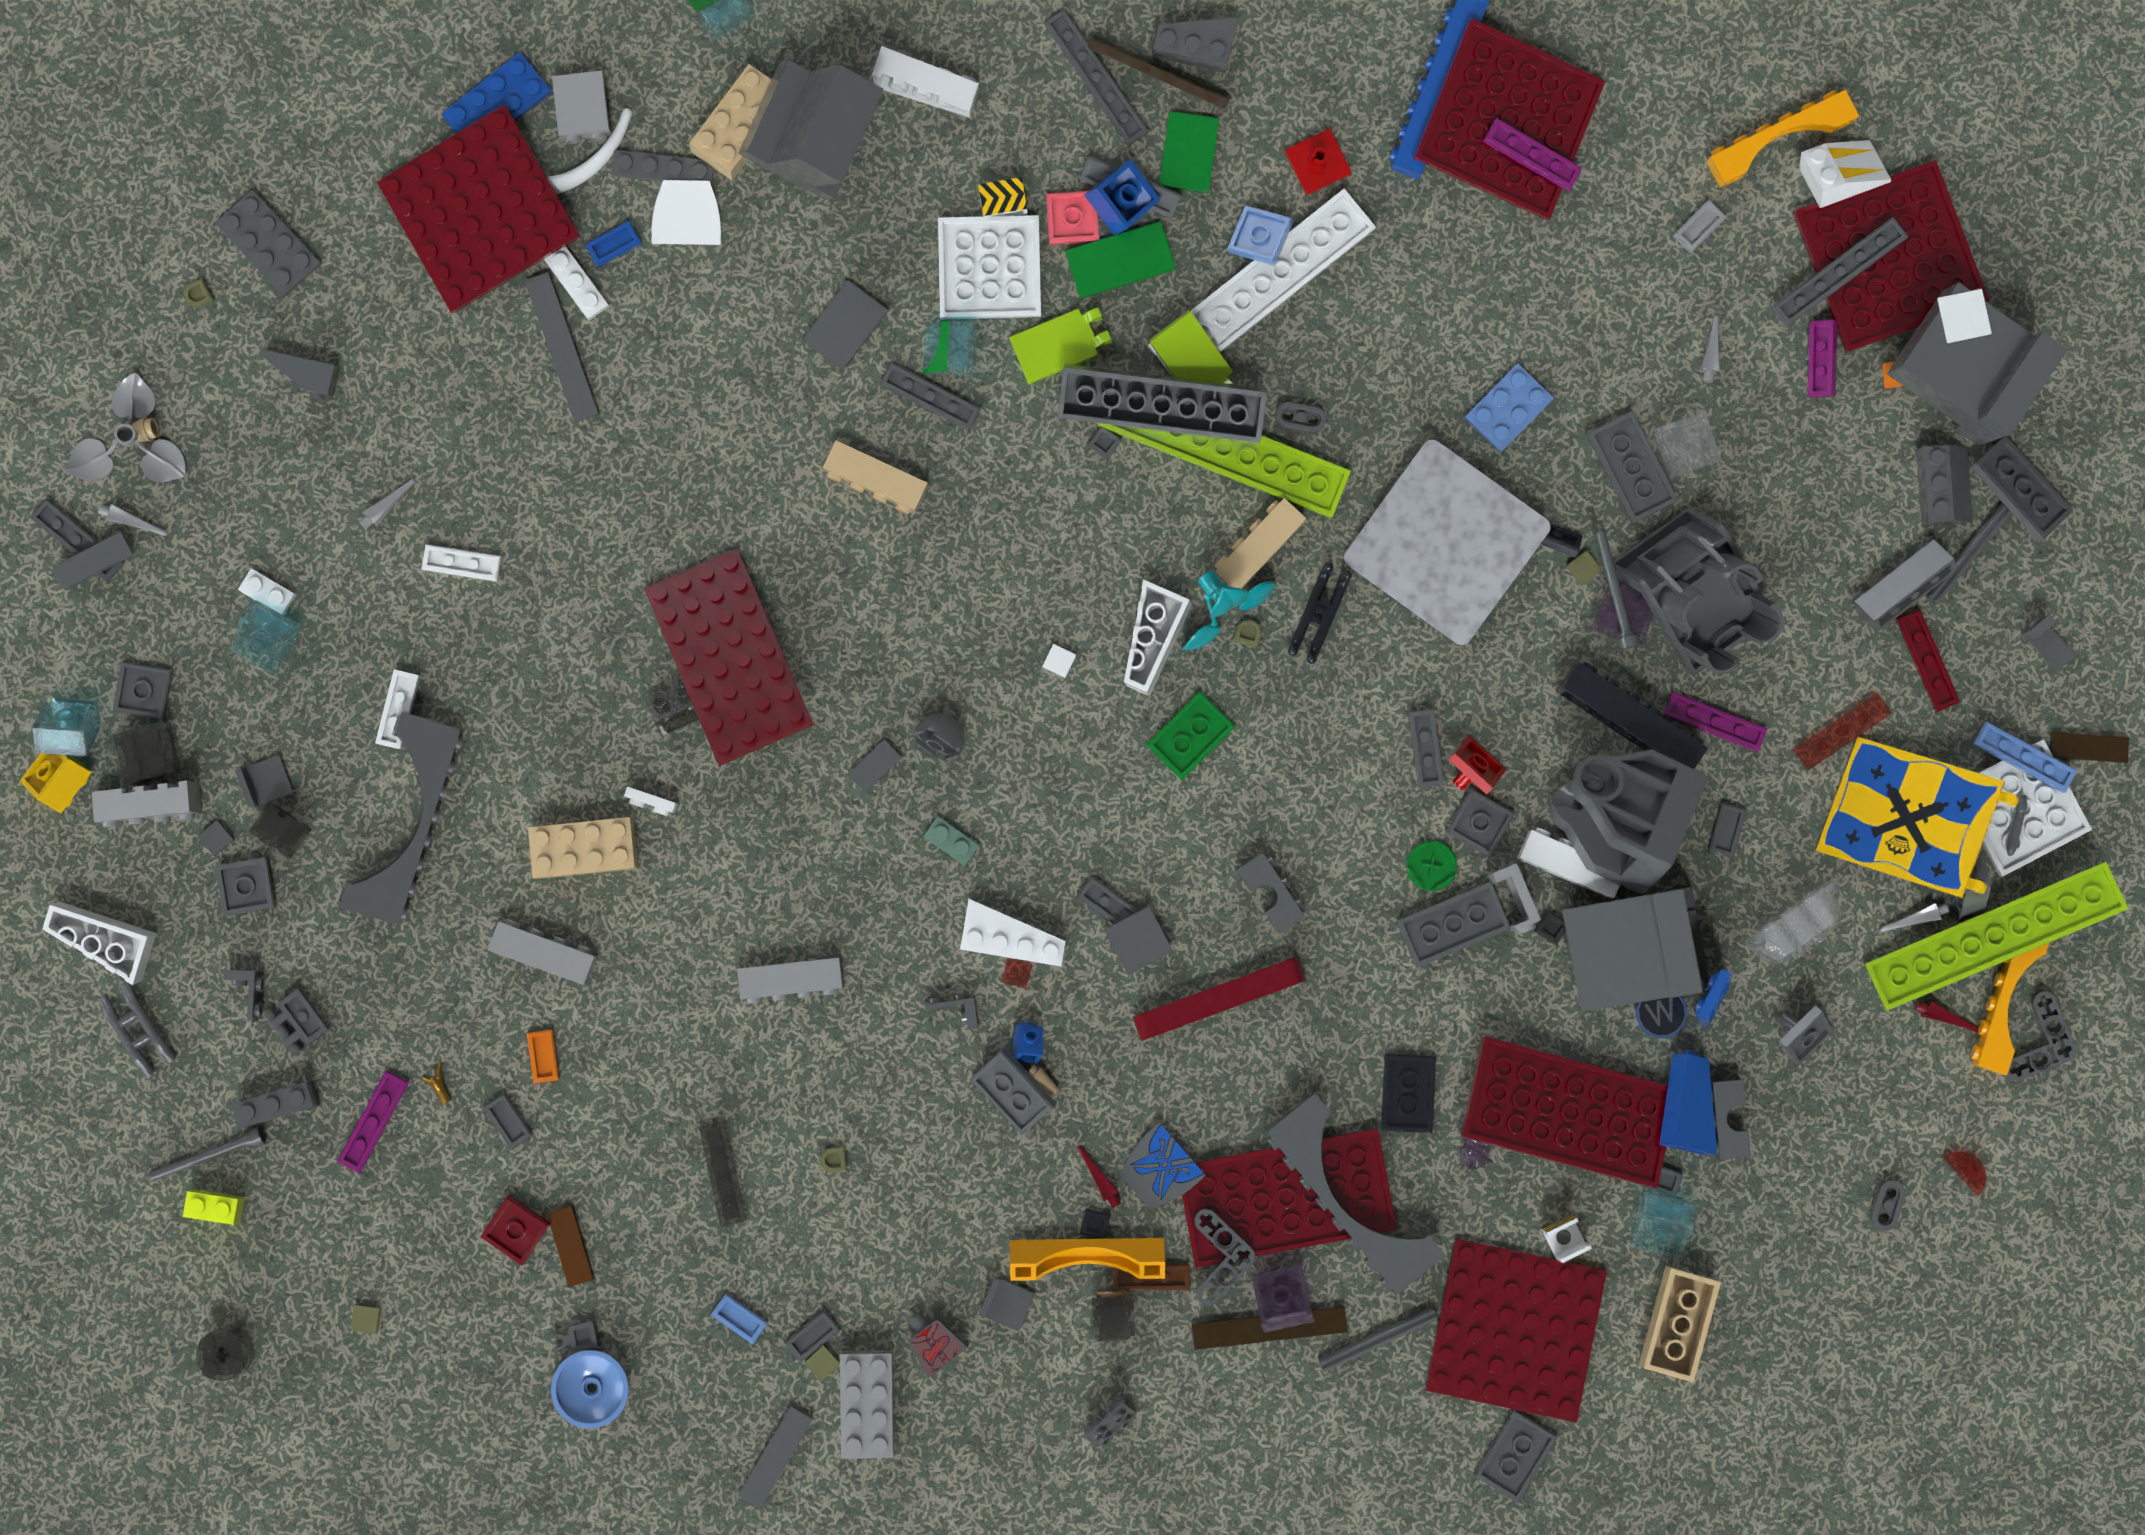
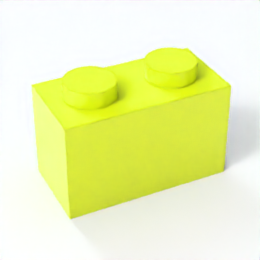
M196 1189L190 1190L186 1193L183 1217L232 1225L241 1223L245 1197Z

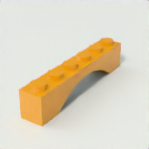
M1846 89L1839 93L1834 90L1822 97L1823 101L1817 104L1814 101L1809 102L1800 108L1801 112L1795 115L1789 112L1778 119L1779 123L1773 126L1767 123L1756 129V134L1750 137L1745 134L1733 141L1734 145L1725 148L1723 145L1711 152L1712 156L1707 160V164L1719 187L1722 188L1742 178L1747 173L1757 153L1765 145L1778 137L1803 130L1833 133L1855 122L1859 114Z
M2049 943L2005 961L2002 971H1998L1994 979L1996 990L1994 996H1990L1987 1001L1986 1010H1988L1986 1020H1982L1980 1023L1978 1034L1981 1036L1978 1045L1975 1044L1972 1048L1970 1058L1973 1061L1971 1065L2000 1075L2008 1074L2015 1052L2008 1029L2010 998L2019 978L2034 961L2047 953Z
M1164 1238L1010 1240V1280H1038L1054 1270L1078 1264L1111 1266L1126 1271L1139 1279H1165Z

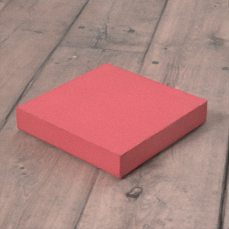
M1088 191L1046 193L1049 245L1086 243L1099 240L1098 213L1084 196Z

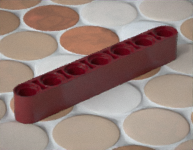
M1297 956L1138 1014L1132 1018L1140 1040L1143 1041L1306 981Z

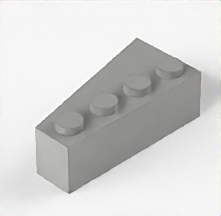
M180 781L172 784H157L158 787L154 788L153 786L132 787V790L120 788L92 792L94 822L103 823V828L118 827V822L128 821V825L144 824V819L152 818L154 823L169 822V817L179 816V820L195 819V814H202L200 783Z

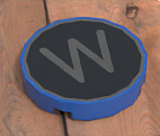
M1682 996L1638 1002L1635 1008L1636 1021L1640 1028L1648 1035L1657 1038L1670 1037L1678 1033L1685 1024L1687 1018L1686 1004Z

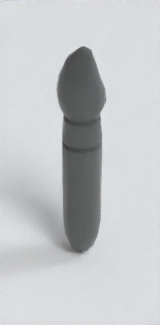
M2026 795L2019 798L2015 807L2016 812L2006 847L2008 856H2012L2018 846L2025 816L2024 813L2028 807Z

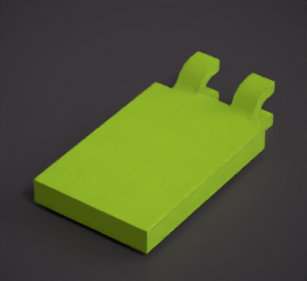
M1098 307L1084 315H1081L1080 310L1076 309L1009 337L1028 385L1062 372L1064 364L1079 365L1098 357L1096 349L1112 343L1108 330L1094 336L1090 324L1102 320Z
M1186 311L1148 340L1173 377L1233 384L1227 377L1233 371L1191 311Z

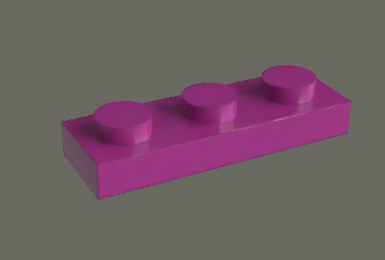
M1811 321L1809 328L1808 397H1835L1837 321Z

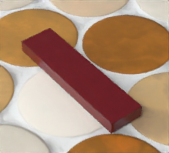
M1916 610L1895 619L1935 713L1960 703L1921 610Z

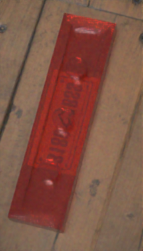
M1875 693L1793 749V752L1805 769L1809 771L1892 713L1879 694Z

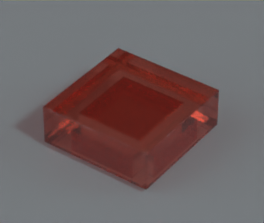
M1008 958L1002 983L1026 989L1033 964Z

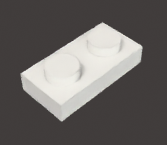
M252 568L238 589L281 616H284L296 594Z
M627 787L624 795L630 798L629 804L641 808L648 804L654 806L653 812L668 816L669 812L675 813L678 807L677 803Z

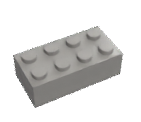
M893 1350L842 1351L840 1353L841 1459L893 1458L895 1454Z

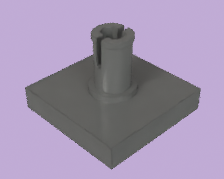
M1816 1005L1800 1021L1790 1012L1784 1013L1779 1019V1023L1789 1031L1779 1042L1789 1060L1797 1067L1834 1032L1823 1011Z

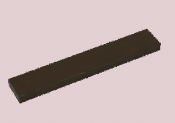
M1093 36L1088 43L1089 49L1222 109L1226 108L1230 102V96L1102 38Z
M1345 1306L1191 1323L1194 1350L1348 1332Z

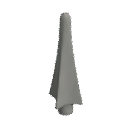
M1714 315L1708 345L1700 368V373H1704L1703 381L1707 383H1712L1714 375H1717V372L1720 371L1718 346L1719 315Z
M410 479L392 494L364 510L363 512L366 516L359 522L365 530L372 524L377 527L398 500L415 484V479Z
M102 504L99 508L98 514L106 516L105 520L108 522L141 528L163 536L167 535L166 530L145 522L114 504H111V507Z
M1936 902L1931 903L1902 919L1880 927V932L1942 920L1940 915L1949 912L1946 903L1936 905Z

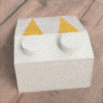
M1870 140L1825 143L1801 152L1799 169L1820 208L1891 182V178Z

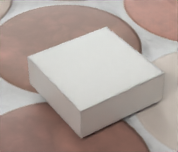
M1053 644L1042 667L1066 678L1076 654Z

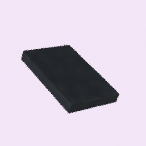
M1384 1054L1381 1131L1433 1133L1436 1056Z

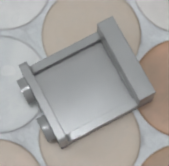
M603 71L552 76L558 136L560 139L566 141L567 144H577L581 142V139L591 138L592 141H602L606 139V136H610L612 133L609 127L605 91L606 77Z
M1517 863L1487 874L1492 884L1506 879L1521 914L1522 921L1510 925L1511 931L1518 930L1519 933H1524L1536 928L1535 923L1541 919Z

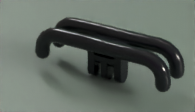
M1331 562L1324 564L1288 648L1289 655H1297L1309 624L1318 627V632L1307 655V662L1310 664H1314L1317 661L1320 650L1352 578V572L1345 570L1341 575L1331 601L1321 598L1334 568Z

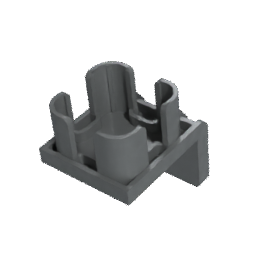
M1692 508L1682 511L1613 561L1618 580L1643 594L1683 668L1693 677L1705 668L1716 674H1727L1740 665L1737 657L1728 653V651L1746 638L1766 646L1773 642L1782 632L1784 617L1780 608L1775 602L1765 598L1757 586L1763 580L1759 570L1743 560L1730 534L1720 522Z

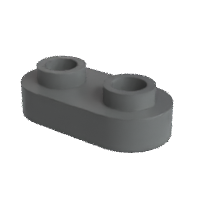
M1292 402L1281 404L1275 414L1276 421L1282 428L1311 434L1320 432L1326 423L1325 413L1320 408ZM1285 412H1290L1293 415V418L1291 420H1285L1283 414ZM1315 417L1318 422L1316 425H1310L1308 419Z
M1886 1180L1878 1187L1870 1220L1873 1226L1879 1230L1889 1231L1897 1225L1906 1194L1905 1188L1900 1182ZM1889 1188H1893L1894 1195L1889 1198L1886 1192ZM1885 1212L1887 1214V1220L1881 1222L1879 1220V1215Z

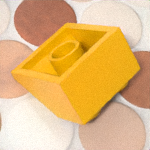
M50 740L23 775L20 782L38 801L62 813L72 803L78 790L87 783L92 772L82 762Z

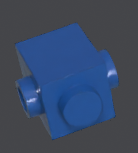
M1024 1022L1016 1026L1013 1032L1012 1056L1018 1062L1038 1064L1043 1056V1026H1036L1032 1022Z

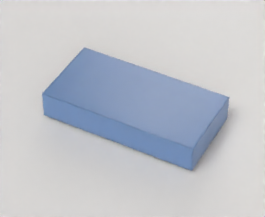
M727 1293L711 1314V1316L751 1344H754L768 1324L767 1321Z

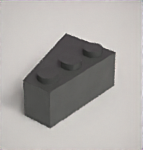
M1238 17L1159 24L1152 56L1226 73Z

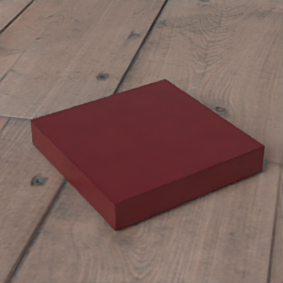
M509 1194L480 1237L523 1266L551 1225V1222Z

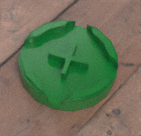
M1425 841L1416 845L1409 853L1406 861V872L1410 881L1425 891H1438L1447 887L1454 880L1457 871V860L1453 851L1446 844L1437 841Z

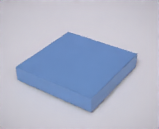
M1245 205L1227 248L1228 253L1275 266L1293 224L1292 218Z

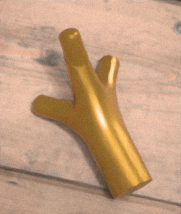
M438 1063L435 1077L427 1078L424 1076L422 1081L428 1083L433 1088L441 1104L444 1105L450 1102L451 1099L442 1080L441 1071L443 1064Z

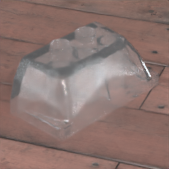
M1835 880L1821 883L1744 937L1742 942L1759 959L1773 965L1785 963L1792 958L1796 960L1808 952L1806 948L1813 943L1818 945L1828 938L1827 933L1840 924L1841 909L1836 896V892L1841 889Z

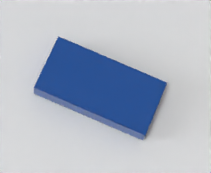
M627 221L590 241L585 246L599 268L642 243L630 221Z

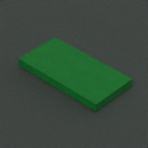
M1161 221L1065 251L1080 300L1176 271Z

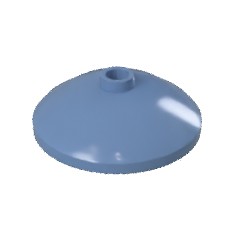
M584 1350L566 1358L557 1368L551 1384V1396L558 1413L570 1424L581 1428H598L613 1421L624 1409L629 1395L628 1377L622 1365L611 1355L598 1350ZM591 1382L597 1385V1390L594 1392L588 1389V1384Z

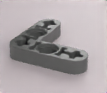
M2040 991L2031 998V1007L2046 1044L2014 1056L2008 1074L2005 1075L2010 1080L2019 1081L2066 1063L2076 1055L2075 1044L2058 1002L2050 992ZM2041 996L2044 999H2049V1003L2046 1004V1007L2048 1009V1012L2054 1011L2055 1015H2049L2045 1018L2042 1017V1014H2047V1012L2044 1007L2038 1006V1003L2041 1001ZM2051 1019L2057 1020L2060 1025L2058 1032L2055 1034H2051L2047 1030V1023ZM2065 1036V1039H2060L2063 1046L2069 1047V1050L2066 1051V1057L2058 1054L2057 1051L2061 1049L2058 1041L2052 1042V1038ZM2038 1052L2043 1053L2046 1058L2045 1064L2041 1067H2037L2033 1063V1056ZM2026 1057L2027 1064L2032 1071L2029 1072V1068L2025 1067L2019 1070L2018 1076L2016 1073H2011L2012 1063L2016 1065L2025 1064L2024 1058Z
M1205 1208L1196 1213L1194 1218L1195 1225L1200 1232L1226 1255L1221 1263L1198 1286L1196 1291L1199 1302L1205 1306H1211L1249 1269L1255 1261V1253L1214 1211ZM1202 1214L1204 1216L1212 1215L1210 1220L1215 1226H1217L1218 1222L1222 1224L1221 1227L1215 1230L1212 1237L1208 1234L1212 1231L1208 1225L1200 1226L1201 1219L1199 1217ZM1222 1231H1228L1232 1235L1231 1243L1226 1246L1219 1244L1217 1241V1236ZM1239 1250L1242 1252L1248 1250L1250 1260L1248 1262L1243 1260L1237 1265L1239 1268H1242L1239 1272L1236 1271L1233 1265L1227 1263L1230 1259L1234 1263L1239 1258L1237 1254ZM1222 1268L1232 1270L1233 1278L1229 1282H1222L1218 1278V1273ZM1214 1277L1215 1281L1224 1288L1219 1291L1218 1287H1216L1212 1292L1214 1298L1212 1300L1209 1298L1204 1300L1202 1299L1204 1295L1202 1289H1210L1214 1285L1210 1280Z

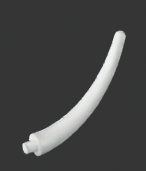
M625 108L622 111L612 134L590 159L568 172L547 176L557 194L575 188L587 181L607 163L626 133L632 116L631 109Z

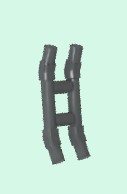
M126 982L120 988L126 1003L132 1010L130 1013L120 1018L107 996L101 997L99 1004L105 1018L125 1046L132 1061L146 1077H149L155 1071L139 1048L151 1041L167 1063L174 1061L176 1056L148 1017L130 983ZM138 1019L146 1032L133 1040L125 1027Z

